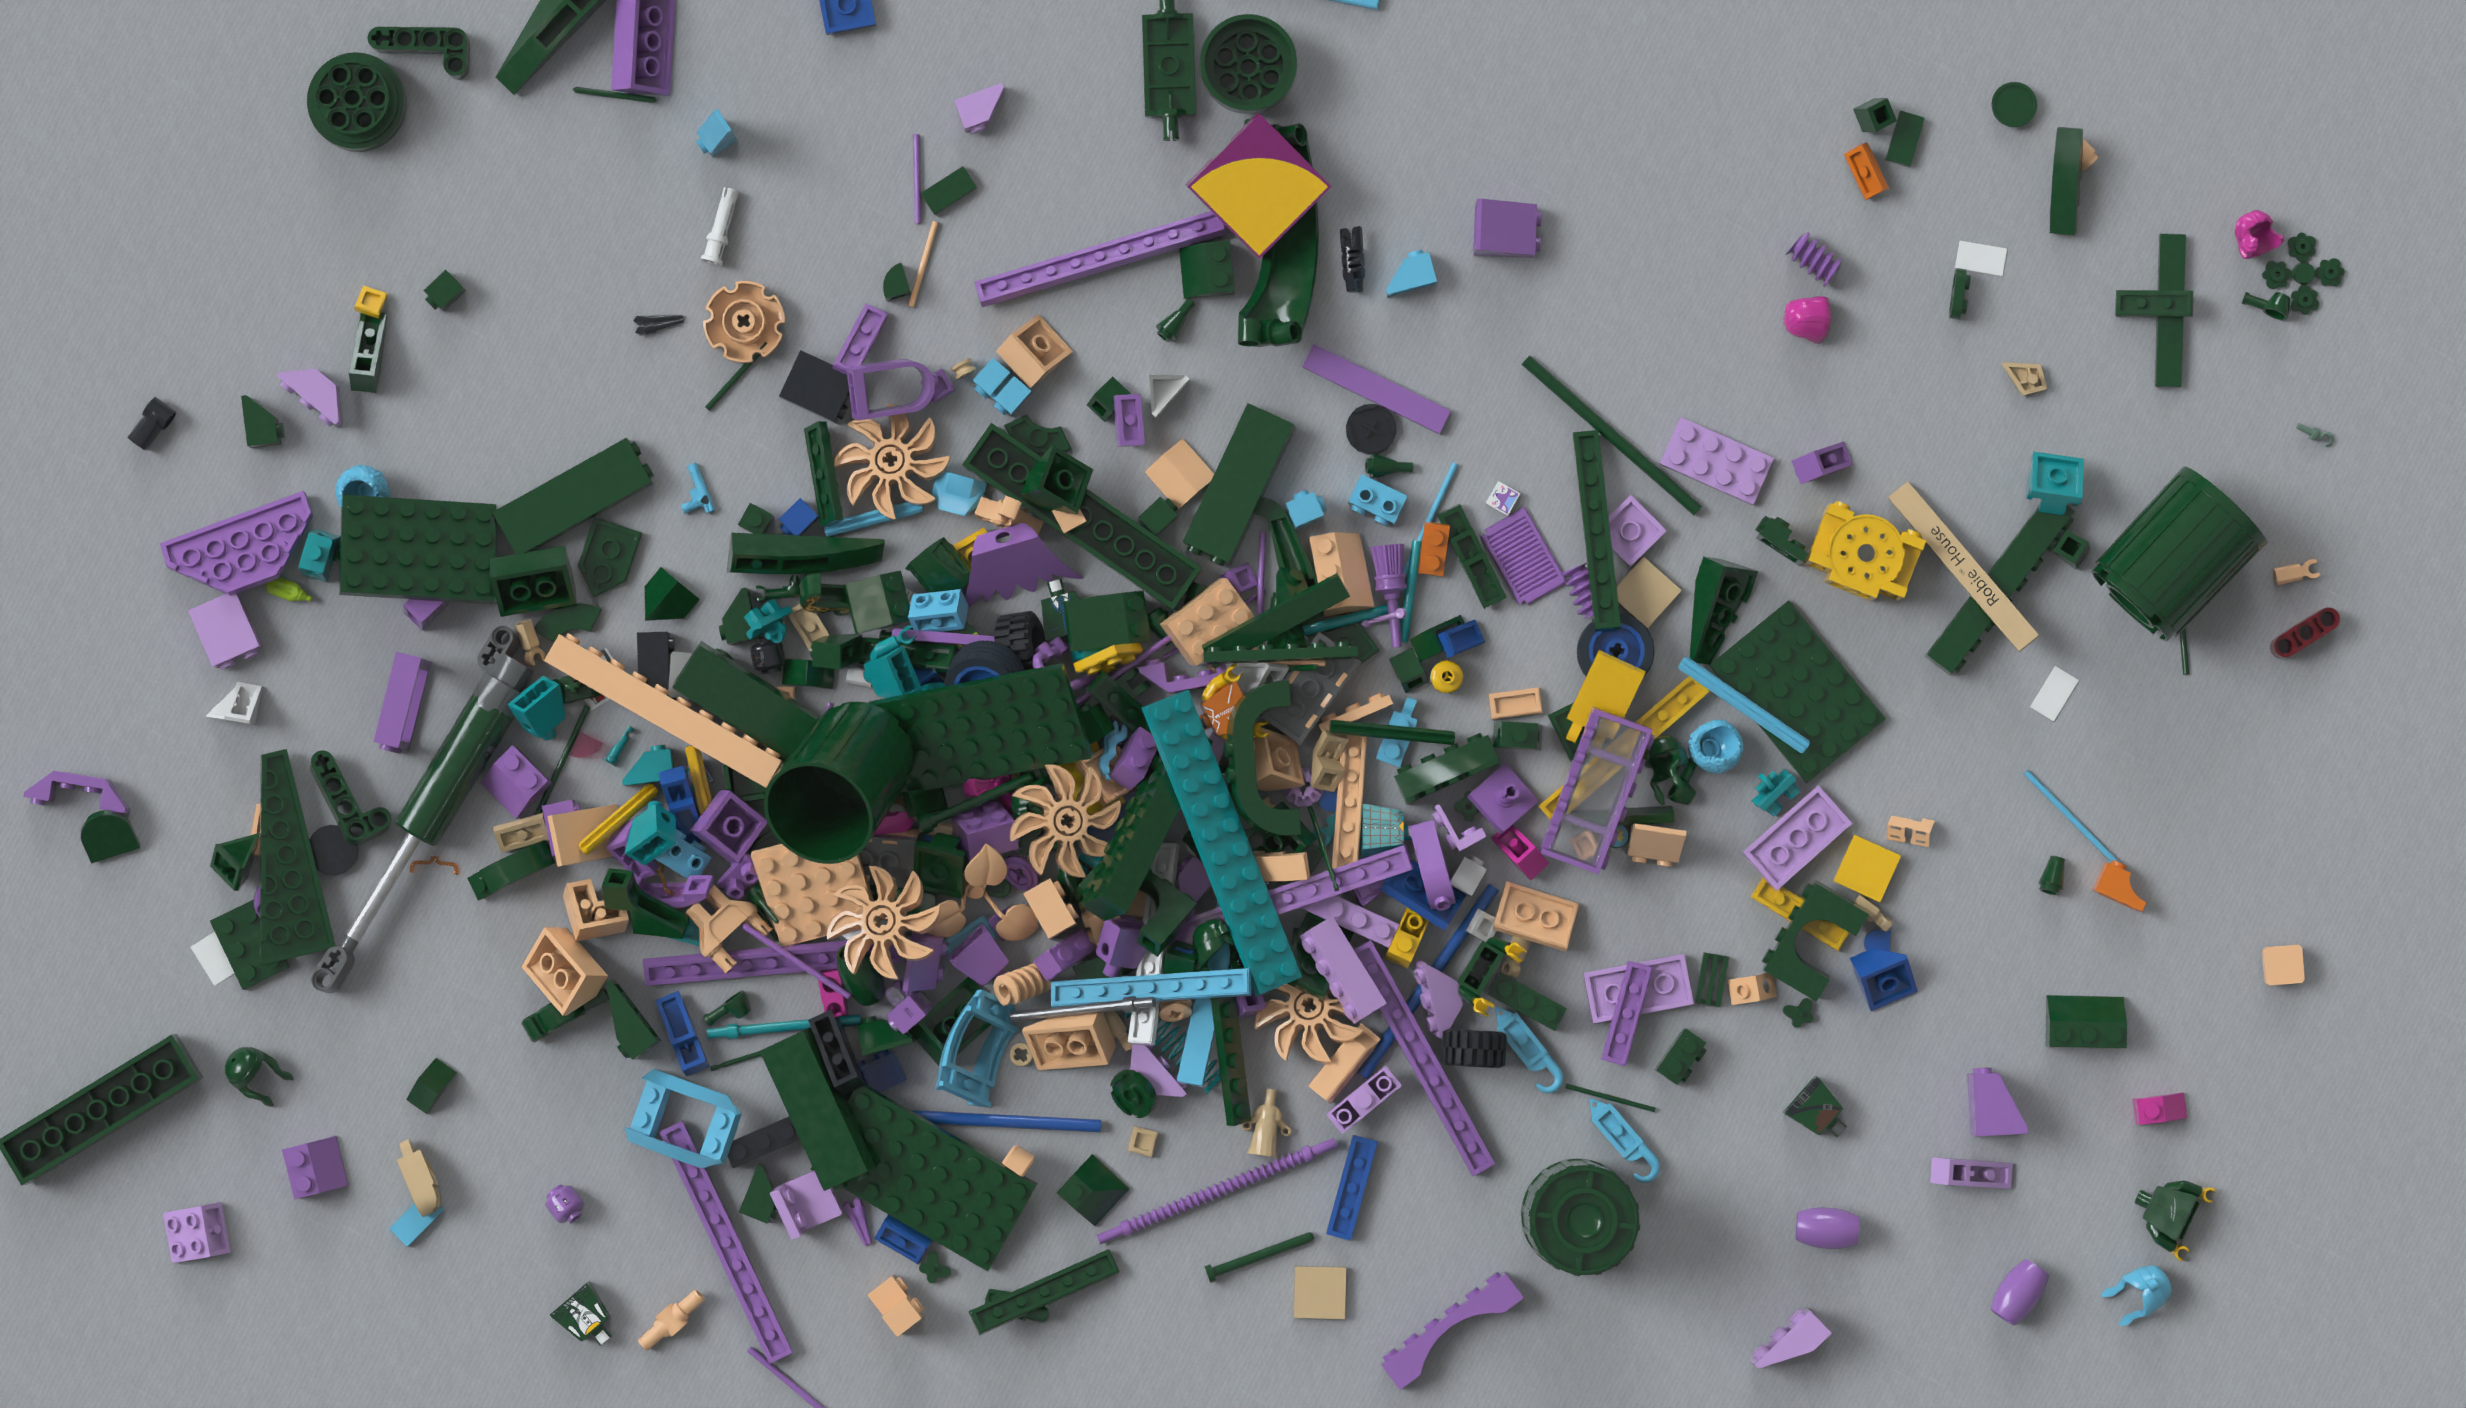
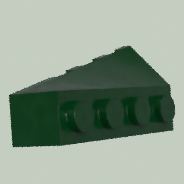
M1478 733L1467 738L1468 744L1459 747L1458 743L1444 748L1445 754L1439 757H1435L1433 753L1420 759L1422 764L1412 768L1411 764L1397 769L1398 775H1395L1394 779L1405 804L1407 805L1500 764L1489 736L1482 737V734Z

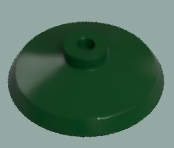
M2009 82L2000 86L1994 93L1991 104L1992 111L1996 119L2003 125L2021 127L2029 123L2035 116L2037 99L2034 92L2027 85L2020 82Z

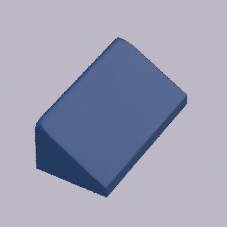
M887 1215L874 1238L916 1264H919L932 1242V1239L890 1215Z

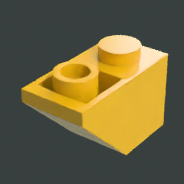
M1407 907L1384 959L1407 969L1429 921Z

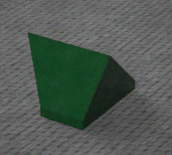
M660 567L644 586L645 621L685 619L700 599Z
M260 833L215 844L210 867L234 891H239L249 877Z

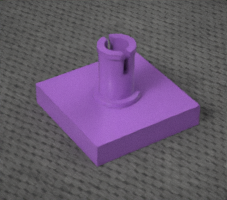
M1506 763L1467 796L1500 835L1539 801Z

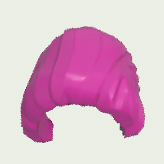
M2254 210L2246 213L2236 222L2235 236L2240 255L2243 259L2261 256L2279 247L2284 242V236L2271 228L2273 220L2263 211Z
M1816 296L1789 302L1785 307L1783 318L1786 330L1798 338H1805L1815 344L1823 342L1825 337L1828 336L1832 317L1830 303L1828 302L1829 298Z

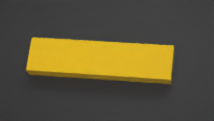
M1763 877L1751 895L1752 899L1789 922L1791 920L1788 919L1791 910L1795 905L1799 907L1803 901L1802 898L1784 887H1780L1775 891ZM1814 920L1801 928L1836 951H1839L1849 935L1848 931L1827 920Z

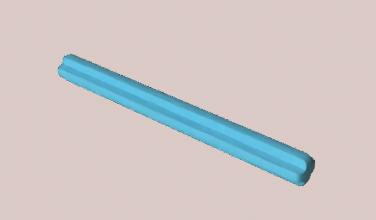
M1689 657L1683 658L1678 666L1679 670L1798 752L1804 753L1810 744L1808 739Z

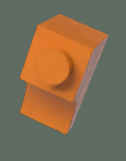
M2115 860L2111 864L2108 862L2104 863L2092 891L2135 911L2142 912L2146 902L2134 893L2129 879L2131 873L2126 871L2127 866Z

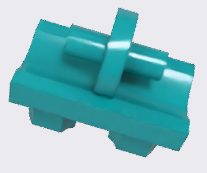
M772 599L760 608L766 617L763 616L757 607L746 614L744 619L751 627L746 635L750 640L766 632V639L779 643L786 638L787 626L782 624L783 617L791 614L793 611L789 605L781 609L775 599Z
M1785 769L1778 775L1772 771L1767 777L1760 773L1757 777L1761 783L1755 788L1759 793L1751 801L1762 811L1776 816L1782 810V805L1776 799L1783 793L1791 800L1800 792L1795 783L1797 779Z

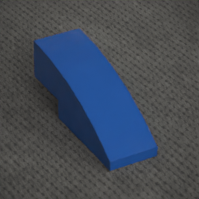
M684 765L659 772L661 787L668 803L669 812L674 814L676 819V829L687 835L684 839L687 842L692 843L693 840L702 842L701 839L690 831L700 818V814Z
M676 991L655 1000L671 1045L686 1077L709 1068L710 1065L680 992Z

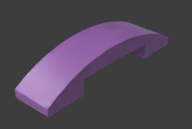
M713 875L689 876L686 883L646 884L643 877H635L638 886L648 895L674 908H680L696 904L707 898L714 877Z

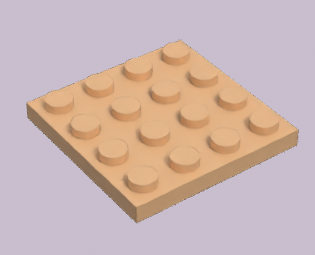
M783 844L751 852V858L766 903L779 920L778 924L774 922L773 924L781 946H789L827 936L832 920L844 911L852 912L856 915L862 914L863 908L859 905L834 896V893L840 888L847 885H859L866 888L872 896L859 854L845 862L822 864L806 860L794 854Z

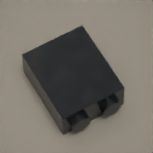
M800 350L779 397L836 424L838 419H844L848 410V406L845 405L850 396L848 377L833 369L832 364Z

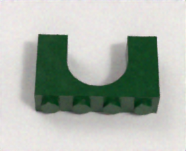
M1149 868L1139 890L1152 898L1157 911L1141 928L1137 943L1158 957L1194 916L1197 903L1190 895L1180 892L1173 887L1170 881L1160 878ZM1093 870L1077 888L1075 899L1080 903L1084 897L1082 896L1084 888L1091 883L1095 876Z
M1815 880L1813 885L1808 883L1801 894L1804 900L1799 907L1797 905L1793 907L1788 916V919L1791 920L1787 928L1781 927L1775 937V940L1778 942L1773 950L1770 948L1767 950L1761 962L1765 963L1763 971L1817 1002L1830 977L1805 962L1799 956L1795 947V939L1799 930L1811 921L1827 920L1856 936L1869 916V910Z

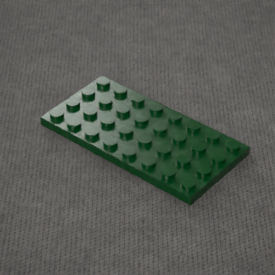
M1064 663L869 701L870 704L876 705L892 714L899 721L897 725L903 729L905 734L909 735L912 743L913 770L899 796L902 793L918 789L926 791L963 784L968 779L976 778L983 780L1045 768V765H1061L1091 759L1093 755Z
M864 1085L854 1090L847 1105L876 1167L868 1171L870 1176L858 1182L854 1178L846 1181L848 1186L843 1189L988 1272L1038 1183L1026 1176L1018 1175L1000 1161L873 1088Z

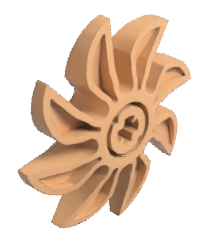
M887 404V407L895 406L892 404ZM905 413L889 416L892 433L890 439H884L882 427L872 419H855L849 422L847 426L868 438L875 446L873 449L868 450L858 443H853L841 449L834 459V467L870 463L868 468L854 471L848 480L847 495L852 506H855L865 490L876 479L880 481L872 493L873 501L878 511L889 519L896 520L891 487L894 484H899L903 500L910 504L927 505L935 501V497L908 479L911 474H916L926 481L935 479L946 470L949 464L950 456L929 460H913L916 455L929 452L934 445L936 430L931 418L927 419L917 435L908 444H903L911 430ZM894 457L897 463L893 462L895 465L889 467L888 463H886V461L889 462L888 458Z
M1045 765L1055 787L1057 800L1054 801L1049 790L1040 785H1027L1019 788L1012 796L1042 807L1044 814L1039 815L1026 812L1020 815L1011 827L1010 842L1043 827L1044 834L1033 840L1029 848V859L1034 870L1039 875H1042L1049 853L1055 841H1057L1058 848L1055 860L1058 866L1068 875L1086 877L1076 856L1073 843L1076 841L1085 855L1092 857L1105 856L1104 849L1108 842L1088 835L1087 828L1089 826L1101 830L1113 825L1119 816L1121 802L1119 800L1098 812L1088 815L1086 812L1087 807L1099 801L1101 796V782L1097 773L1091 767L1088 768L1082 788L1074 801L1072 795L1074 793L1075 781L1071 774L1060 766ZM1063 817H1069L1070 822H1066L1068 826L1061 824V820H1064Z
M869 866L876 884L878 899L874 901L870 892L859 885H847L836 891L834 896L859 905L863 908V913L856 915L855 913L844 911L837 915L829 925L827 940L829 941L851 931L862 929L860 934L850 938L846 943L844 957L848 969L855 975L866 952L874 943L870 956L873 967L882 976L892 980H899L891 960L890 946L894 944L898 954L906 960L919 961L930 956L934 952L933 949L908 940L904 937V934L909 930L921 935L930 931L939 920L941 906L938 905L923 912L906 916L907 912L920 906L922 902L923 885L919 876L912 871L902 893L893 902L898 889L896 881L883 868ZM881 920H887V925H880Z
M1284 984L1273 989V991L1290 997L1289 1001L1283 1002L1271 999L1265 1003L1266 1008L1258 1012L1255 1018V1029L1258 1030L1278 1019L1291 1016L1288 1021L1277 1027L1275 1032L1277 1052L1286 1062L1293 1042L1301 1029H1305L1301 1043L1303 1049L1312 1059L1321 1063H1331V1060L1320 1042L1317 1034L1319 1029L1325 1028L1332 1041L1337 1043L1354 1041L1364 1033L1363 1029L1331 1019L1333 1014L1346 1015L1339 999H1331L1333 994L1330 988L1325 999L1321 1000L1289 984ZM1310 1003H1313L1316 1009L1314 1011L1310 1009L1311 1012L1308 1013L1305 1007L1307 1005L1311 1006Z

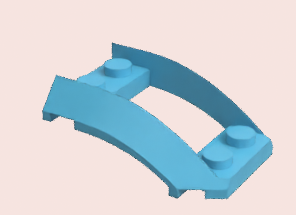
M977 990L955 1021L947 1037L940 1059L935 1090H944L967 1100L968 1105L991 1108L992 1102L989 1101L990 1088L995 1087L999 1064L1014 1033H1019V1028L1009 1018V1013L1016 1011L1015 1005L1008 1004L1003 1006L995 995L984 990ZM974 1016L994 1025L980 1050L972 1073L955 1065L964 1032Z
M653 1069L641 1079L646 1080V1084L631 1127H624L628 1141L702 1169L712 1165L724 1164L742 1116L738 1107L734 1106L730 1100L731 1096L669 1075L657 1069ZM671 1090L716 1106L700 1154L655 1138Z

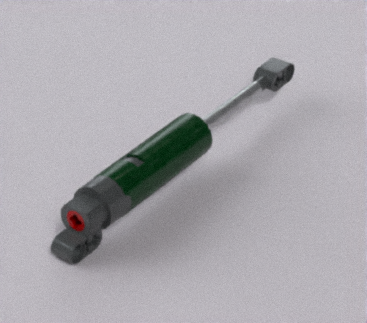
M507 626L496 627L479 652L478 664L486 672L395 820L396 824L407 832L406 836L340 945L329 948L314 971L311 981L316 990L329 994L338 991L354 965L355 957L353 951L419 842L423 841L431 846L438 845L495 748H497L514 720L515 716L510 710L508 703L522 693L534 670L512 658L520 644L518 634L513 629ZM509 633V641L502 645V636ZM497 647L503 651L500 653L499 651L495 650V648ZM491 657L496 660L494 664L489 662ZM338 955L343 959L341 963L337 959ZM330 967H333L332 969H335V970H337V971L334 972V971L329 970V969H330ZM329 975L330 984L324 987L322 984L323 978Z

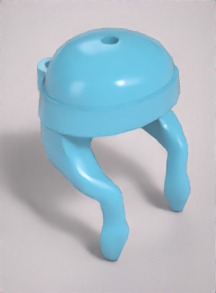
M2148 1265L2123 1275L2120 1282L2115 1287L2106 1289L2101 1294V1297L2116 1295L2128 1283L2143 1291V1309L2126 1314L2118 1323L2120 1326L2130 1324L2133 1319L2150 1316L2162 1307L2171 1297L2172 1286L2167 1275L2159 1267Z

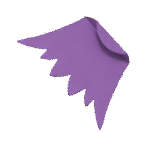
M1023 522L977 536L972 551L971 573L965 600L968 608H970L981 595H983L984 601L987 602L995 590L1005 600H1008L1014 593L1017 584L1028 591L1035 592L1037 589V578L1052 582L1054 581L1052 574L1074 579H1083V577L1060 561L1042 542L1037 533ZM1010 535V539L1005 543H998L996 541L998 538Z

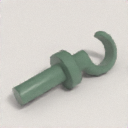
M2300 423L2296 427V429L2308 434L2311 440L2315 438L2321 440L2324 435H2328L2330 440L2325 444L2326 447L2330 446L2333 442V436L2330 432L2324 431L2319 433L2318 428L2310 429Z

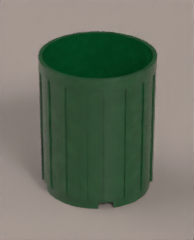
M2183 466L2174 478L2096 561L2097 566L2091 573L2100 586L2106 582V587L2110 591L2108 595L2131 617L2152 634L2159 630L2163 633L2160 639L2168 641L2172 636L2176 637L2267 544V540L2254 522L2229 497L2202 475L2191 468Z
M846 702L840 706L829 708L820 718L815 720L771 779L764 796V811L770 829L787 849L812 862L835 864L852 859L866 847L907 784L906 781L913 770V748L910 737L897 725L899 721L892 714L870 703Z
M1566 1159L1543 1169L1528 1186L1521 1206L1522 1228L1529 1245L1535 1253L1557 1270L1565 1271L1574 1276L1600 1275L1602 1272L1621 1264V1261L1633 1250L1638 1231H1640L1638 1202H1636L1629 1185L1608 1167L1588 1159Z

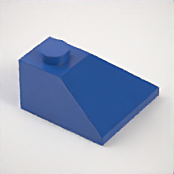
M1872 948L1850 958L1855 976L1870 1011L1918 992L1909 960L1905 954Z

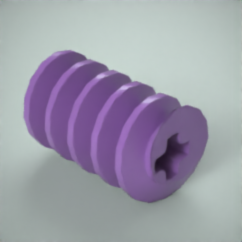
M1807 232L1799 237L1786 255L1794 252L1792 261L1794 262L1801 258L1799 267L1803 268L1809 265L1807 272L1809 275L1817 271L1815 280L1819 281L1825 278L1823 284L1825 287L1840 269L1842 259L1838 258L1832 261L1834 254L1832 251L1824 255L1826 246L1822 245L1816 248L1818 239L1808 242L1810 233Z
M1587 563L1562 573V577H1571L1566 582V587H1575L1569 594L1570 596H1578L1573 604L1574 606L1582 605L1577 614L1586 615L1584 619L1593 616L1588 567H1585Z

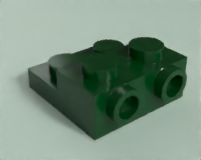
M1765 515L1755 529L1759 532L1756 539L1799 566L1809 554L1804 551L1806 547L1795 539L1792 541L1787 540L1792 533V530L1788 528L1789 523L1779 517L1773 519Z

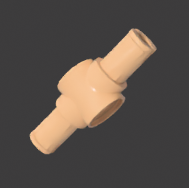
M695 1289L680 1303L669 1304L655 1317L654 1326L638 1339L640 1345L646 1351H649L663 1337L674 1336L688 1323L689 1314L705 1301L704 1296Z

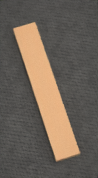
M1347 735L1349 740L1340 755L1339 762L1345 772L1337 788L1332 855L1333 869L1358 861L1367 737Z

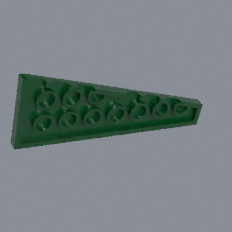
M287 749L261 755V966L325 951L336 946Z

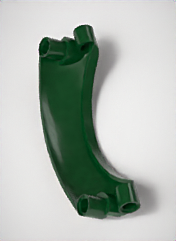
M1246 119V120L1244 121V125H1245L1250 119ZM1300 123L1287 126L1271 125L1313 167L1307 131L1304 125ZM1317 202L1263 255L1255 289L1238 315L1239 345L1247 347L1272 345L1278 347L1297 344L1301 341L1312 301L1317 270L1319 244Z

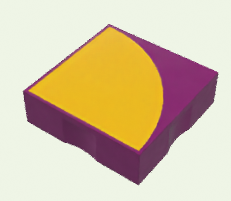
M1258 112L1231 138L1229 144L1221 153L1210 159L1185 184L1259 259L1332 187Z

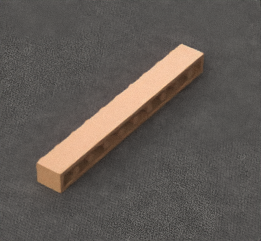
M567 634L566 637L558 635L544 660L546 663L765 788L768 787L771 779L784 762L779 760V753L768 747L765 751L756 747L758 741L747 735L743 739L734 734L736 729L723 722L719 726L712 722L714 716L703 710H700L699 713L691 710L692 704L680 697L677 700L668 697L667 695L670 691L658 684L654 688L647 685V678L635 671L632 675L623 671L625 668L623 664L614 659L610 663L601 658L603 653L591 646L588 650L579 646L581 641L570 634Z

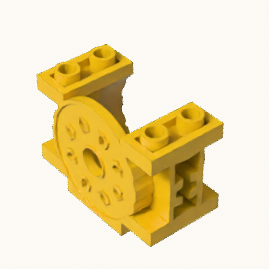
M1839 501L1827 505L1804 564L1826 572L1827 575L1824 583L1869 601L1876 599L1878 593L1897 601L1903 599L1920 553L1926 543V540L1921 539L1922 534L1910 529L1899 533L1889 521L1876 515L1864 514L1853 517L1855 512L1849 510L1850 506ZM1881 534L1884 535V539H1880ZM1865 544L1870 545L1875 552L1874 558L1868 562L1862 561L1858 557L1859 547ZM1888 550L1891 551V555L1887 554ZM1841 551H1844V552H1845V555H1844V556H1842V555L1840 554ZM1849 567L1852 568V572H1848ZM1868 574L1869 578L1866 579L1864 575Z

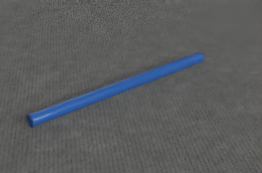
M1491 884L1487 885L1431 965L1432 967L1441 972L1444 971L1469 935V932L1466 930L1477 909L1486 911L1499 892L1497 888ZM1419 984L1406 1001L1412 1015L1421 1004L1420 994H1422V989ZM1390 1027L1387 1028L1373 1052L1357 1071L1366 1079L1369 1078L1396 1039Z
M911 1110L934 1124L1101 1132V1120Z

